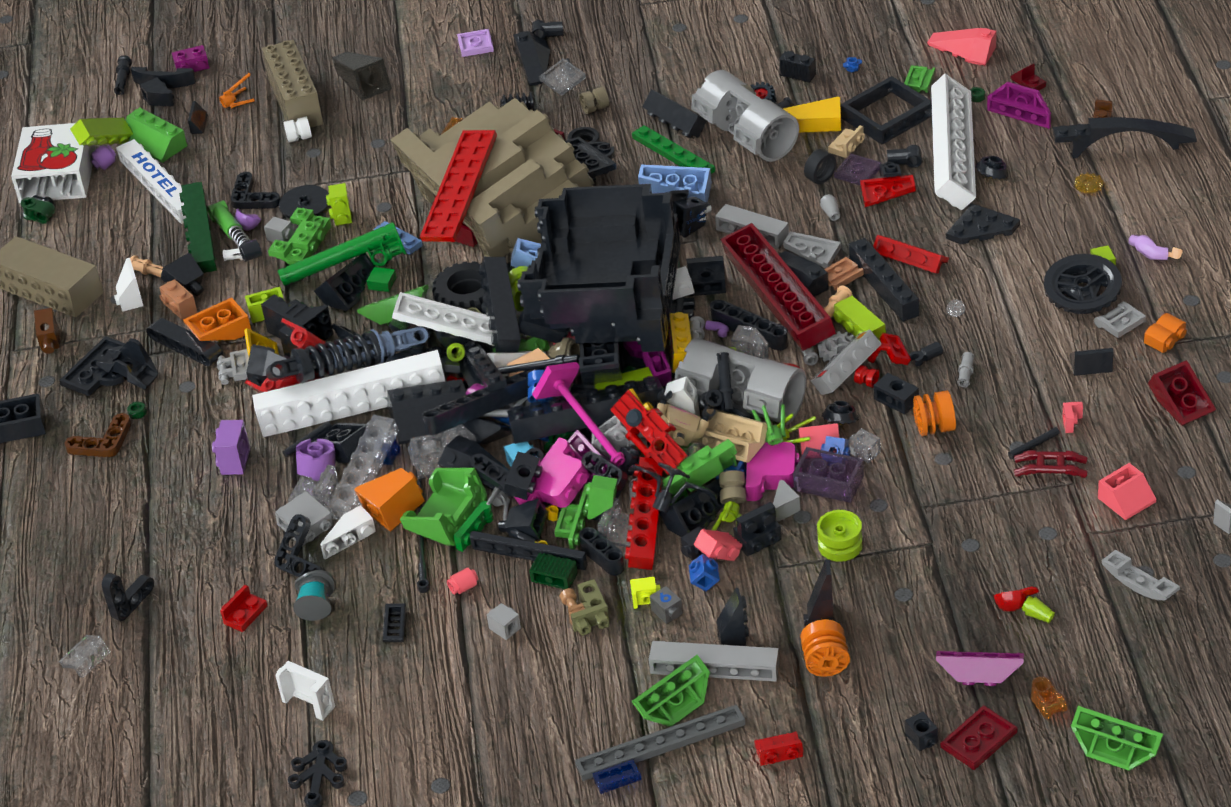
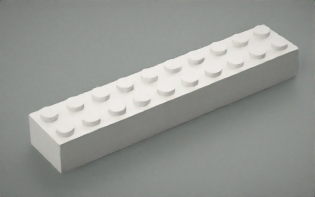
M945 73L931 86L934 188L938 197L944 198L953 207L963 210L976 198L971 91Z
M438 350L308 381L303 384L300 383L255 394L252 397L262 436L268 437L388 407L387 390L445 382V377Z

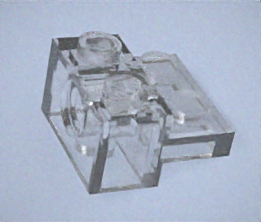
M449 432L411 438L408 452L412 466L415 465L419 479L430 478L434 470L440 468L438 465L439 459L446 445L451 442Z

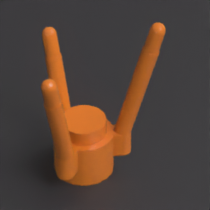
M250 73L245 75L230 89L223 92V95L219 97L224 108L230 107L232 109L236 106L255 101L254 99L235 103V96L246 90V87L232 93L235 88L251 75Z

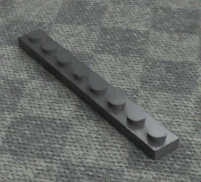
M734 705L574 760L575 766L582 781L739 728L745 725V718L739 707Z

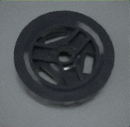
M1075 254L1064 257L1055 262L1048 269L1044 277L1046 297L1049 298L1051 303H1055L1058 309L1063 308L1068 313L1090 314L1101 311L1103 307L1107 308L1111 305V302H1115L1117 295L1121 293L1122 277L1118 268L1108 259L1093 254ZM1084 282L1088 285L1081 287L1078 284ZM1101 286L1107 287L1106 290L1100 296H1098Z

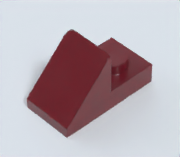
M1035 63L1010 76V79L1021 86L1038 91L1046 87V81L1035 75Z

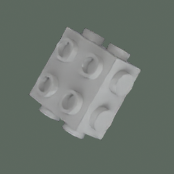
M613 416L598 427L617 452L623 446L631 447V445H635L626 438L627 428L616 416ZM640 432L637 436L647 446V439ZM592 433L591 445L611 459L609 453Z
M307 491L296 496L292 501L275 511L277 525L285 532L293 516L301 514L309 518L311 526L303 545L311 542L319 534L333 526L331 510L326 506L324 507L315 496H311ZM299 521L298 525L302 527L303 523Z

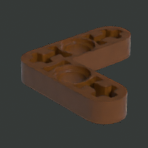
M126 413L115 415L104 438L69 437L64 443L67 453L97 457L115 456L119 452L131 427L129 415ZM113 434H120L118 436L112 437Z

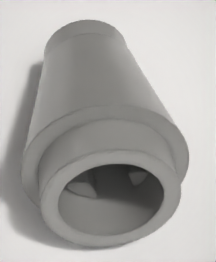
M830 194L823 196L820 200V207L832 221L838 220L840 212L836 197Z

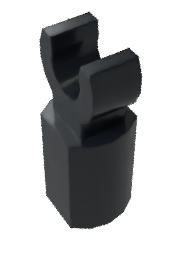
M936 341L920 351L911 352L909 354L910 361L915 360V366H920L923 364V361L927 362L942 355L943 348Z

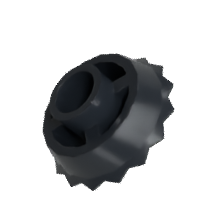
M997 156L983 157L976 163L975 168H977L978 172H981V175L999 180L1008 177L1007 165Z
M835 401L829 404L821 416L824 420L835 424L838 423L839 425L855 423L856 420H859L856 409L846 401Z

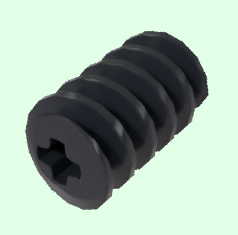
M524 92L522 98L516 93L515 98L520 103L524 102L528 110L533 109L535 111V101L532 92H529L528 97H526ZM503 94L502 99H500V108L514 99L512 94H509L508 99Z

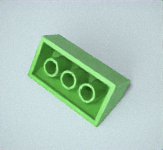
M138 108L127 115L125 121L133 132V135L128 138V142L134 139L138 144H142L144 150L150 152L152 158L163 163L187 147L184 130L142 108Z

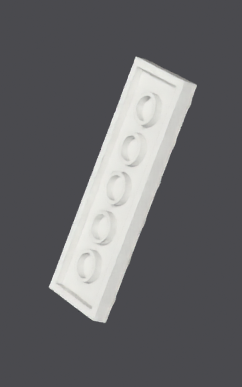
M399 293L392 315L393 319L492 345V331L489 330L490 317H487V315L414 295Z

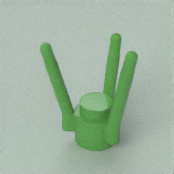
M763 405L762 410L767 424L765 442L769 445L780 444L783 442V437H786L785 405H781L780 428L777 425H771L766 406ZM753 409L752 414L754 415L755 420L761 421L756 411Z

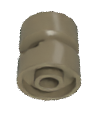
M603 86L593 89L592 92L586 91L579 94L580 104L585 114L595 112L597 108L599 110L607 108L610 105L607 92Z
M731 470L719 474V484L723 488L720 490V502L722 504L729 501L737 504L746 502V490L743 488L745 483L744 472Z

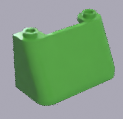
M436 468L429 478V486L433 491L432 495L418 515L412 510H408L402 515L400 521L403 527L408 531L441 544L455 546L454 534L478 505L487 500L486 490L475 468Z

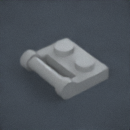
M1123 301L1105 315L1096 317L1094 323L1098 328L1102 327L1119 338L1146 322V315Z

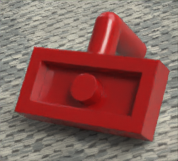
M882 333L879 338L881 345L867 359L869 362L874 363L880 351L883 350L887 352L891 362L895 364L908 365L911 360L900 337Z

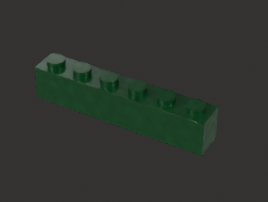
M202 182L181 185L182 193H179L181 203H184L181 209L183 216H186L183 222L185 229H188L185 235L187 242L190 241V244L187 245L188 253L192 255L203 273L217 271Z

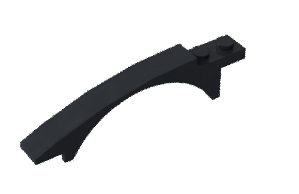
M1125 117L1088 118V124L1053 127L1055 143L1070 142L1072 159L1078 158L1087 147L1097 140L1125 131H1140L1153 134L1167 142L1173 150L1179 149V144L1197 142L1193 128L1151 119Z

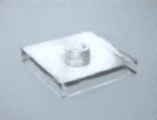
M564 58L539 76L541 82L561 96L586 78L584 72Z

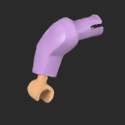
M1135 234V236L1131 235L1129 238V244L1135 246L1137 251L1150 260H1167L1168 257L1179 259L1183 250L1173 247L1172 252H1168V248L1156 246L1154 241L1146 235L1138 236Z

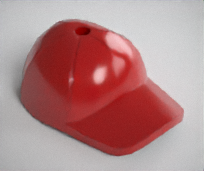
M1032 586L1016 591L998 593L993 596L1000 609L1010 612L1022 609L1027 596L1040 592L1037 587Z

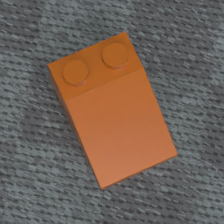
M232 297L183 319L184 323L199 341L236 340L245 336L244 330L246 328L251 330L248 315Z

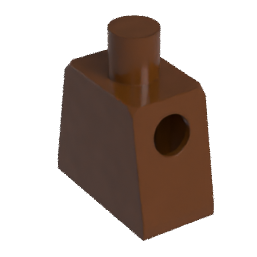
M53 309L34 310L36 337L40 348L46 354L53 353L54 349L60 348V329ZM45 324L49 325L47 330H45Z

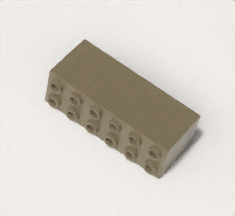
M286 40L282 43L263 47L262 52L268 80L285 120L296 122L297 118L307 116L310 128L323 125L317 91L294 40Z
M17 236L0 249V289L73 317L79 316L104 293L97 267L94 264Z

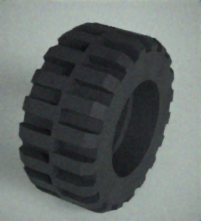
M467 261L462 262V264L456 263L452 267H446L443 272H440L433 281L432 293L434 301L466 310L477 308L482 313L481 305L484 302L485 290L481 288L482 275H479V263L476 261H472V263Z

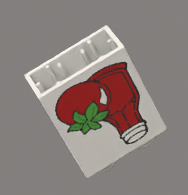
M75 123L22 128L11 175L19 203H21L22 199L33 197L34 195L44 198L50 197L52 200L87 197L93 166L91 160H93L91 153L96 147L95 145L78 144L70 130Z

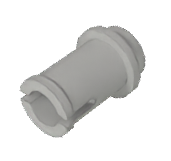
M813 346L802 351L804 355L803 360L806 364L811 366L817 363L818 355L814 352Z

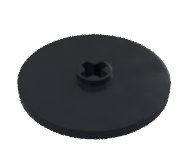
M315 185L295 187L287 191L280 198V212L285 217L290 218L298 207L313 210L314 215L319 216L329 207L326 195H329L326 189Z

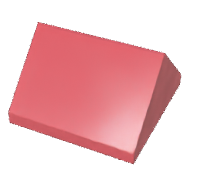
M838 423L797 429L798 438L810 437L809 441L800 443L802 458L823 456L821 455V446L825 444L826 436L840 438Z

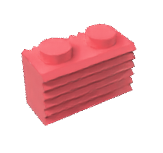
M702 529L694 546L708 558L735 561L740 554L742 543L734 539L727 532Z

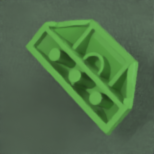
M427 284L404 293L425 298L429 286ZM399 294L362 306L357 309V312L380 325L385 323L389 325L393 320L392 315Z
M695 655L631 702L644 719L672 727L704 703L710 671L700 657Z
M1081 706L1077 707L1071 725L1087 757L1128 771L1157 756L1164 735Z

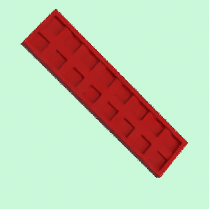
M495 130L462 131L421 232L420 238L422 241H456L496 140L497 133Z

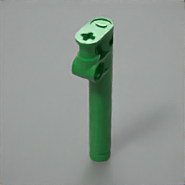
M394 222L277 271L283 285L287 286L292 282L294 283L366 252H368L371 261L376 266H383L387 261L392 260L394 256L402 253L406 255L407 253ZM377 253L383 254L381 259L374 258Z

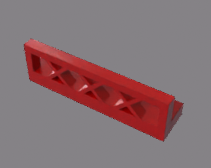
M881 235L876 236L873 245L875 250L882 256L937 274L942 262L948 263L949 257Z

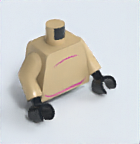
M663 389L657 395L660 401L657 408L663 413L661 418L666 423H672L676 427L674 432L670 431L668 433L679 446L687 447L690 442H695L703 437L709 425L708 420H711L716 414V409H714L712 414H709L707 412L709 406H706L702 412L703 419H701L700 416L666 404V401L673 394L670 390L665 396Z

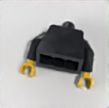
M539 498L512 507L509 510L507 519L499 521L498 528L501 533L507 532L510 538L548 545L545 540L538 542L535 540L540 539L546 517L550 521H557L559 510L555 505L547 508L546 505L541 503Z

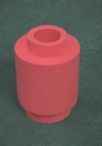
M467 567L450 576V579L447 580V585L453 595L461 594L475 587L478 580L475 570H470Z

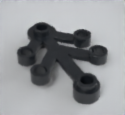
M328 740L316 742L312 747V752L303 758L296 757L291 761L293 771L301 772L305 769L306 765L316 759V763L300 775L292 774L288 777L289 787L297 789L303 782L313 776L310 792L304 798L306 807L323 806L322 796L319 794L322 776L327 778L335 789L342 788L345 784L343 775L335 774L325 765V760L328 759L334 764L335 770L338 772H343L348 767L347 760L344 757H338L333 753V744Z

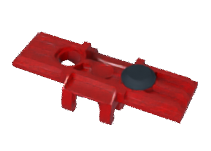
M630 390L610 409L627 428L626 438L631 440L646 458H653L657 463L661 462L670 465L672 468H677L688 456L668 434L670 431L674 432L676 427L672 423H666L661 418L663 413L660 409L653 408L648 411ZM640 432L651 444L649 448L637 436Z

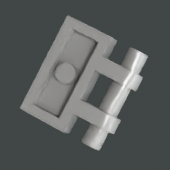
M247 349L230 352V357L228 358L224 356L218 357V377L223 385L229 383L230 377H234V381L248 379L246 374L249 361Z

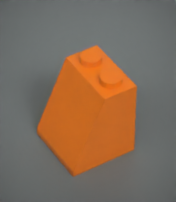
M402 468L357 486L354 489L362 507L375 521L390 532L401 523L400 518L406 511H414L425 502L422 496L423 491L416 482L417 477L412 472H407Z

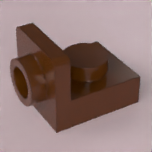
M1095 100L1093 118L1112 117L1113 102Z

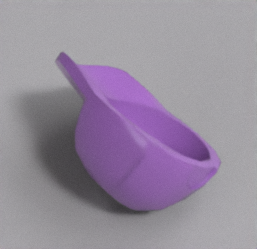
M239 208L236 210L235 218L245 231L254 229L261 221L257 214H245Z

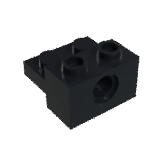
M723 256L686 259L687 270L695 292L690 294V296L726 293Z
M772 502L736 518L737 526L733 528L734 539L742 543L741 550L747 557L782 540L781 525L776 521L775 506Z

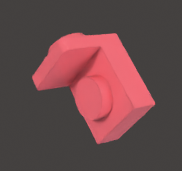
M1083 402L1063 403L1062 419L1065 433H1073L1077 419L1082 418Z

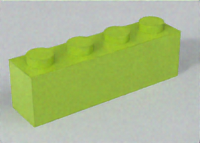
M124 117L80 119L70 128L79 145L124 144L133 135Z

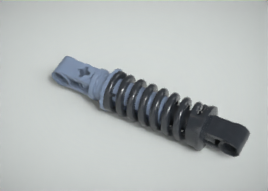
M423 327L400 330L391 334L389 331L378 334L377 331L372 329L364 332L362 336L356 334L352 338L348 336L343 340L335 339L334 342L327 341L324 345L319 343L314 347L307 346L305 350L303 348H293L291 350V358L272 363L266 369V376L271 381L296 377L297 381L303 384L308 380H314L315 372L319 378H322L325 375V371L328 375H333L334 369L338 373H342L344 367L347 371H351L353 364L358 369L362 367L363 362L366 366H370L372 362L382 364L384 357H391L395 352L418 347L426 342L428 332ZM414 333H418L420 335V341L415 339ZM273 367H277L280 370L279 376L273 373Z

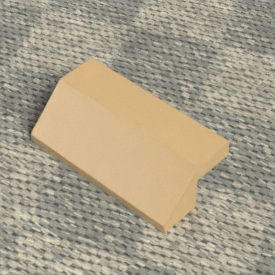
M713 408L707 409L709 414H712L714 411ZM716 410L713 418L708 420L709 425L703 437L690 443L697 444L695 445L697 449H700L698 447L699 444L703 446L708 445L713 449L729 439L735 445L737 451L735 455L736 460L750 462L765 443L767 424Z

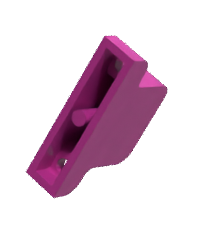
M559 437L540 462V466L543 469L540 478L535 480L536 488L534 493L529 495L528 500L514 498L519 505L539 498L541 503L546 502L560 508H565L576 497L589 479L590 474L581 460L575 458V452L567 440Z
M765 442L750 462H747V501L760 500L765 490H777L780 480H784L791 488L795 486V478H799V466L796 465H800V453L795 452V445L793 443L782 442L777 445H769Z

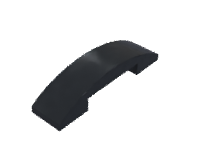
M147 67L130 68L133 81L139 85L156 77L161 82H164L167 88L185 87L196 83L193 68H177L176 72L148 71Z

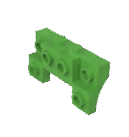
M297 207L290 220L292 224L299 225L288 242L275 240L268 250L269 256L279 258L289 265L312 256L332 226L330 218L315 216L313 210Z
M727 439L713 449L707 445L684 459L677 469L687 473L690 478L674 475L668 491L673 494L672 498L683 487L685 482L702 486L724 472L723 470L731 465L736 467L735 455L737 451L735 445ZM670 476L662 480L664 488H666ZM687 488L690 492H692V491L695 490V489ZM686 489L677 499L688 495Z

